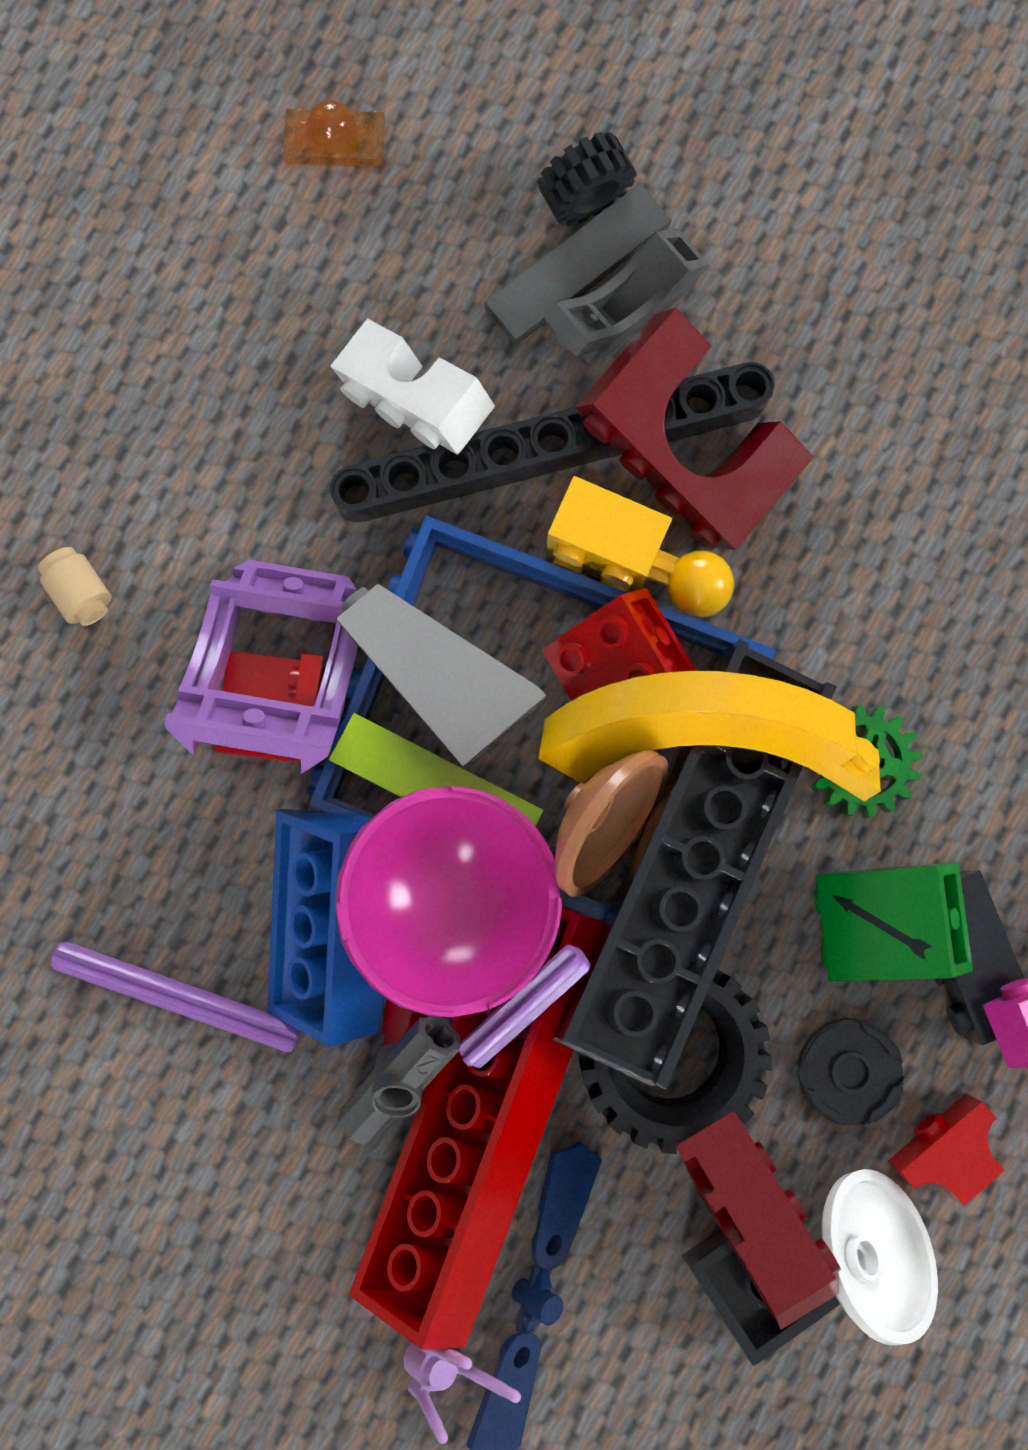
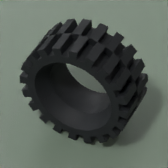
M717 968L702 1003V1007L709 1013L717 1028L720 1044L719 1056L715 1069L708 1080L690 1094L677 1098L651 1096L636 1088L623 1072L577 1051L582 1079L597 1112H602L607 1119L608 1125L619 1135L623 1131L630 1135L633 1144L647 1149L649 1143H653L659 1146L662 1153L677 1154L676 1145L730 1112L735 1111L744 1125L755 1114L748 1105L754 1096L763 1100L768 1087L761 1080L763 1070L771 1071L772 1055L765 1051L764 1041H770L767 1025L758 1018L757 1013L761 1011L754 999L746 995L741 989L743 986L731 976Z

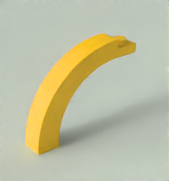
M721 671L659 673L609 684L586 693L563 705L545 718L538 758L579 783H583L604 767L635 752L677 746H730L761 751L796 762L824 776L864 802L881 792L878 749L867 739L856 736L854 712L833 700L795 685L754 675Z

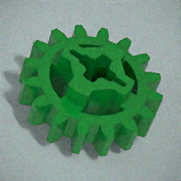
M863 704L853 706L851 711L855 713L856 728L861 727L860 732L856 736L867 739L878 749L880 779L889 780V784L881 792L865 802L818 774L819 778L810 786L812 790L827 789L829 793L824 800V804L827 807L842 801V815L852 816L858 809V806H860L863 817L870 818L876 816V804H878L882 811L888 813L896 810L893 796L901 800L909 799L912 796L910 790L904 784L907 781L920 780L921 774L910 769L911 762L922 759L923 755L920 752L909 751L908 744L913 742L917 736L915 732L902 735L898 731L903 722L902 717L897 716L886 722L884 721V707L878 706L870 712L869 716H866ZM885 739L889 742L895 758L891 756L884 743ZM805 767V770L813 771V770H811V769Z

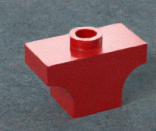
M966 1093L941 1115L938 1112L932 1113L920 1121L914 1129L916 1137L887 1162L914 1189L927 1183L941 1184L950 1196L965 1206L1005 1171L991 1154L987 1141L990 1126L997 1118L982 1101Z

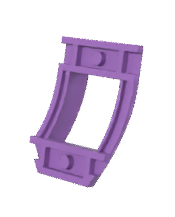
M247 560L234 567L233 577L226 581L213 579L210 584V596L201 631L191 661L178 689V701L173 712L168 713L165 718V728L193 756L199 742L301 759V774L328 757L346 701L359 647L336 619L344 612L341 609L344 601L356 592L351 579L342 575L254 560ZM241 607L265 613L272 612L307 618L312 621L336 623L328 661L314 707L219 691L232 649Z

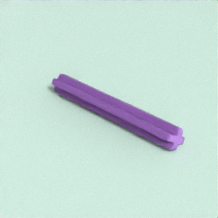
M70 942L59 943L51 959L50 965L56 971L284 1052H291L300 1037L301 1031L267 1012Z

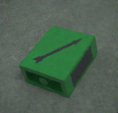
M959 862L841 871L816 875L817 887L814 892V904L817 912L821 915L823 940L820 953L822 962L827 967L829 982L954 978L973 971Z

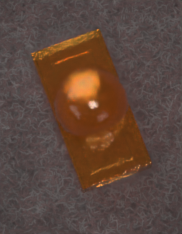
M333 99L320 101L311 110L286 109L283 147L285 163L383 168L386 125L384 112L350 111L343 102Z

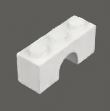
M369 319L363 323L330 366L344 384L340 390L347 398L362 408H365L368 403L371 404L386 422L396 428H400L402 424L409 426L414 436L432 449H436L440 444L458 455L495 407L477 377L440 357L425 375L412 381L423 367L403 337Z

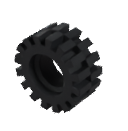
M602 132L595 133L591 140L586 136L579 140L578 146L573 148L572 145H569L563 149L565 154L562 157L556 155L550 161L552 167H545L541 172L542 177L538 179L537 184L558 223L562 226L565 223L567 226H573L577 220L580 224L586 221L590 215L596 216L601 213V209L612 205L617 197L621 198L628 192L626 188L633 186L635 182L634 177L637 174L616 135L614 136L611 132L603 135Z

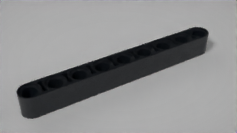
M745 362L684 378L674 390L666 408L664 427L667 442L749 422L758 418L767 406L775 388L774 377L771 371L763 364ZM740 385L753 387L757 391L759 399L752 401L743 399L738 394L736 387ZM697 397L704 399L708 402L711 411L701 414L696 413L689 408L687 400ZM575 407L476 432L458 455L439 444L436 449L423 446L344 467L333 476L330 484V494L344 518L355 523L366 522L619 456L621 453L609 441L608 443H603L592 436L583 424L586 418ZM548 435H555L564 440L566 446L558 452H548L540 446L539 442ZM499 448H508L516 453L517 458L508 465H498L490 459V455ZM458 460L465 463L468 469L459 478H449L441 473L442 467L450 461ZM411 473L417 476L419 480L413 489L399 491L392 487L393 481L398 475ZM353 486L366 487L369 493L363 502L352 505L344 502V495L349 488Z

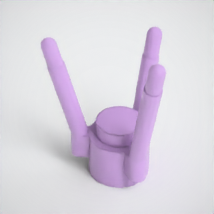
M411 1342L405 1351L404 1368L413 1378L408 1385V1391L418 1400L427 1422L440 1444L447 1442L448 1435L429 1393L430 1391H443L449 1388L455 1381L458 1373L514 1403H518L521 1400V1394L517 1390L474 1367L470 1358L453 1349L421 1350Z

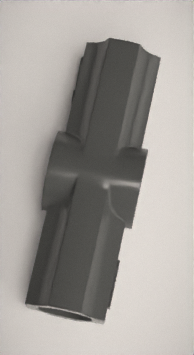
M438 1016L420 1017L398 1043L385 1045L378 1051L375 1069L339 1111L338 1124L344 1128L349 1140L365 1146L370 1140L378 1139L397 1118L407 1117L418 1111L421 1105L422 1090L460 1050L461 1036L451 1026L449 1019Z

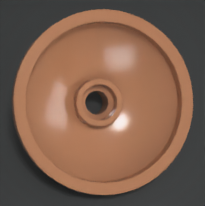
M654 750L635 752L604 767L586 784L580 783L569 794L564 804L566 814L557 835L554 861L557 885L566 894L577 897L594 888L617 866L630 850L652 816L665 787L668 776V761L665 757Z

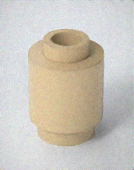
M64 547L50 553L39 563L38 571L42 575L40 583L67 623L75 624L80 622L82 626H87L97 622L108 612L107 605L111 601L112 595L83 554H77L72 547Z

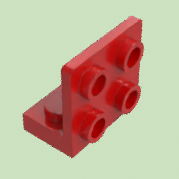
M647 587L618 596L543 648L545 658L571 701L606 685L635 677L669 672L697 671Z
M231 651L222 691L314 707L327 660L323 656L301 654V660ZM214 744V750L218 753L301 764V759Z

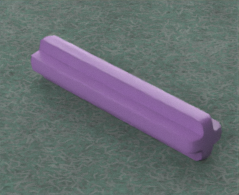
M570 944L565 945L541 967L535 977L521 991L503 1002L461 1041L459 1053L463 1056V1061L469 1067L481 1068L584 976L590 969V962L585 957L584 952Z

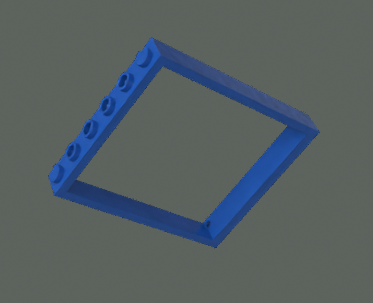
M427 515L421 528L413 527L409 538L406 540L403 556L408 557L402 575L394 574L387 587V590L413 606L436 548L439 546L600 609L618 596L628 593ZM657 604L676 637L723 655L726 647H730L741 639L749 643L748 648L773 660L776 652L774 648ZM369 657L364 669L356 668L352 674L347 698L351 699L345 717L340 718L331 746L332 749L325 766L317 764L306 790V793L313 795L309 806L324 812L358 814L368 818H373L376 815L336 799L347 769L329 760L353 713L368 720L385 676ZM583 895L577 897L570 896L562 900L563 906L604 922L611 906Z

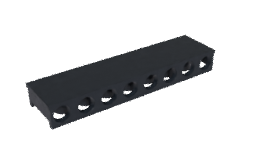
M741 639L730 647H726L716 671L748 674L782 681L810 690L830 700L837 686L829 682L821 684L748 648L749 643ZM716 745L682 746L589 955L590 969L578 980L553 1040L653 1087L657 1085L664 1089L667 1088L803 765L776 755L746 748Z

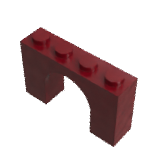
M675 307L656 313L575 408L586 418L583 424L589 433L603 443H608L609 441L621 453L622 456L619 458L622 466L636 478L641 480L645 478L657 490L655 498L666 510L674 515L681 514L692 526L689 529L690 534L698 543L710 550L714 548L736 550L814 456L781 421L757 423L726 461L709 474L703 476L695 474L678 462L669 448L665 435L664 421L666 408L674 390L712 346Z

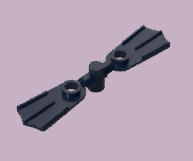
M577 1141L568 1148L550 1153L539 1204L540 1213L536 1232L532 1238V1256L537 1265H532L529 1279L522 1278L518 1280L512 1289L513 1300L521 1305L516 1320V1329L521 1332L511 1335L503 1343L493 1377L517 1390L521 1394V1400L518 1403H514L486 1388L466 1444L470 1450H515L521 1446L541 1352L538 1337L530 1331H534L539 1323L547 1326L554 1324L562 1314L563 1300L551 1291V1270L559 1266L570 1251L602 1159L593 1154L582 1142Z

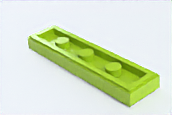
M353 713L329 758L330 761L400 797H404L417 790L446 786L471 788L489 793L506 801L525 815L535 827L544 811L356 713Z

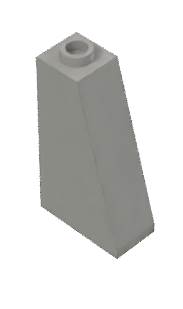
M379 584L369 591L365 587L360 588L349 596L341 606L344 612L336 619L465 770L545 702L546 695L538 686Z

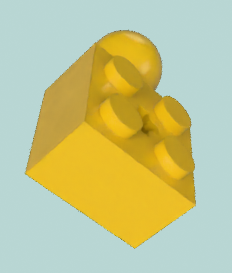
M573 476L547 536L546 557L553 559L552 564L581 574V572L599 579L604 584L625 592L641 589L646 578L667 586L670 600L678 610L686 615L698 618L709 617L720 612L728 604L734 591V577L731 568L719 555L709 551H693L678 558L659 549L672 521L671 517Z

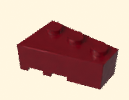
M735 1111L730 1112L676 1145L692 1183L781 1330L839 1294L837 1279L834 1274L839 1272L841 1268L836 1258L822 1238L815 1242L803 1225V1222L808 1220L803 1207L790 1188L783 1192L773 1175L777 1171L773 1161L759 1141L753 1142Z

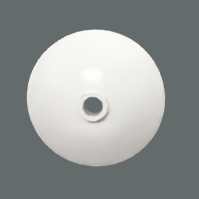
M868 1169L843 1175L835 1182L827 1196L820 1228V1238L825 1241L841 1268L839 1272L834 1274L839 1288V1294L836 1297L847 1315L869 1337L886 1345L912 1343L920 1339L928 1330L935 1314L938 1297L936 1261L926 1227L907 1194L886 1175Z

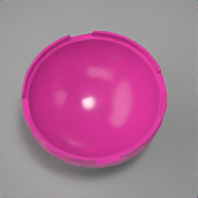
M446 786L417 790L389 803L359 830L346 852L338 875L335 911L338 932L350 961L375 991L399 1007L425 1015L456 1017L483 1012L502 1004L521 991L535 977L550 954L557 936L561 918L562 898H560V891L556 882L555 860L552 852L538 829L525 815L506 801L489 793L471 788Z

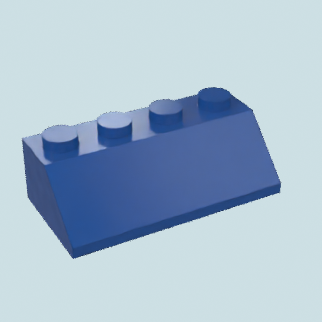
M280 809L276 810L267 1012L328 1047L381 1033L384 996L370 986L350 961L341 942L335 911L337 880L344 857L359 830L371 818L358 814Z

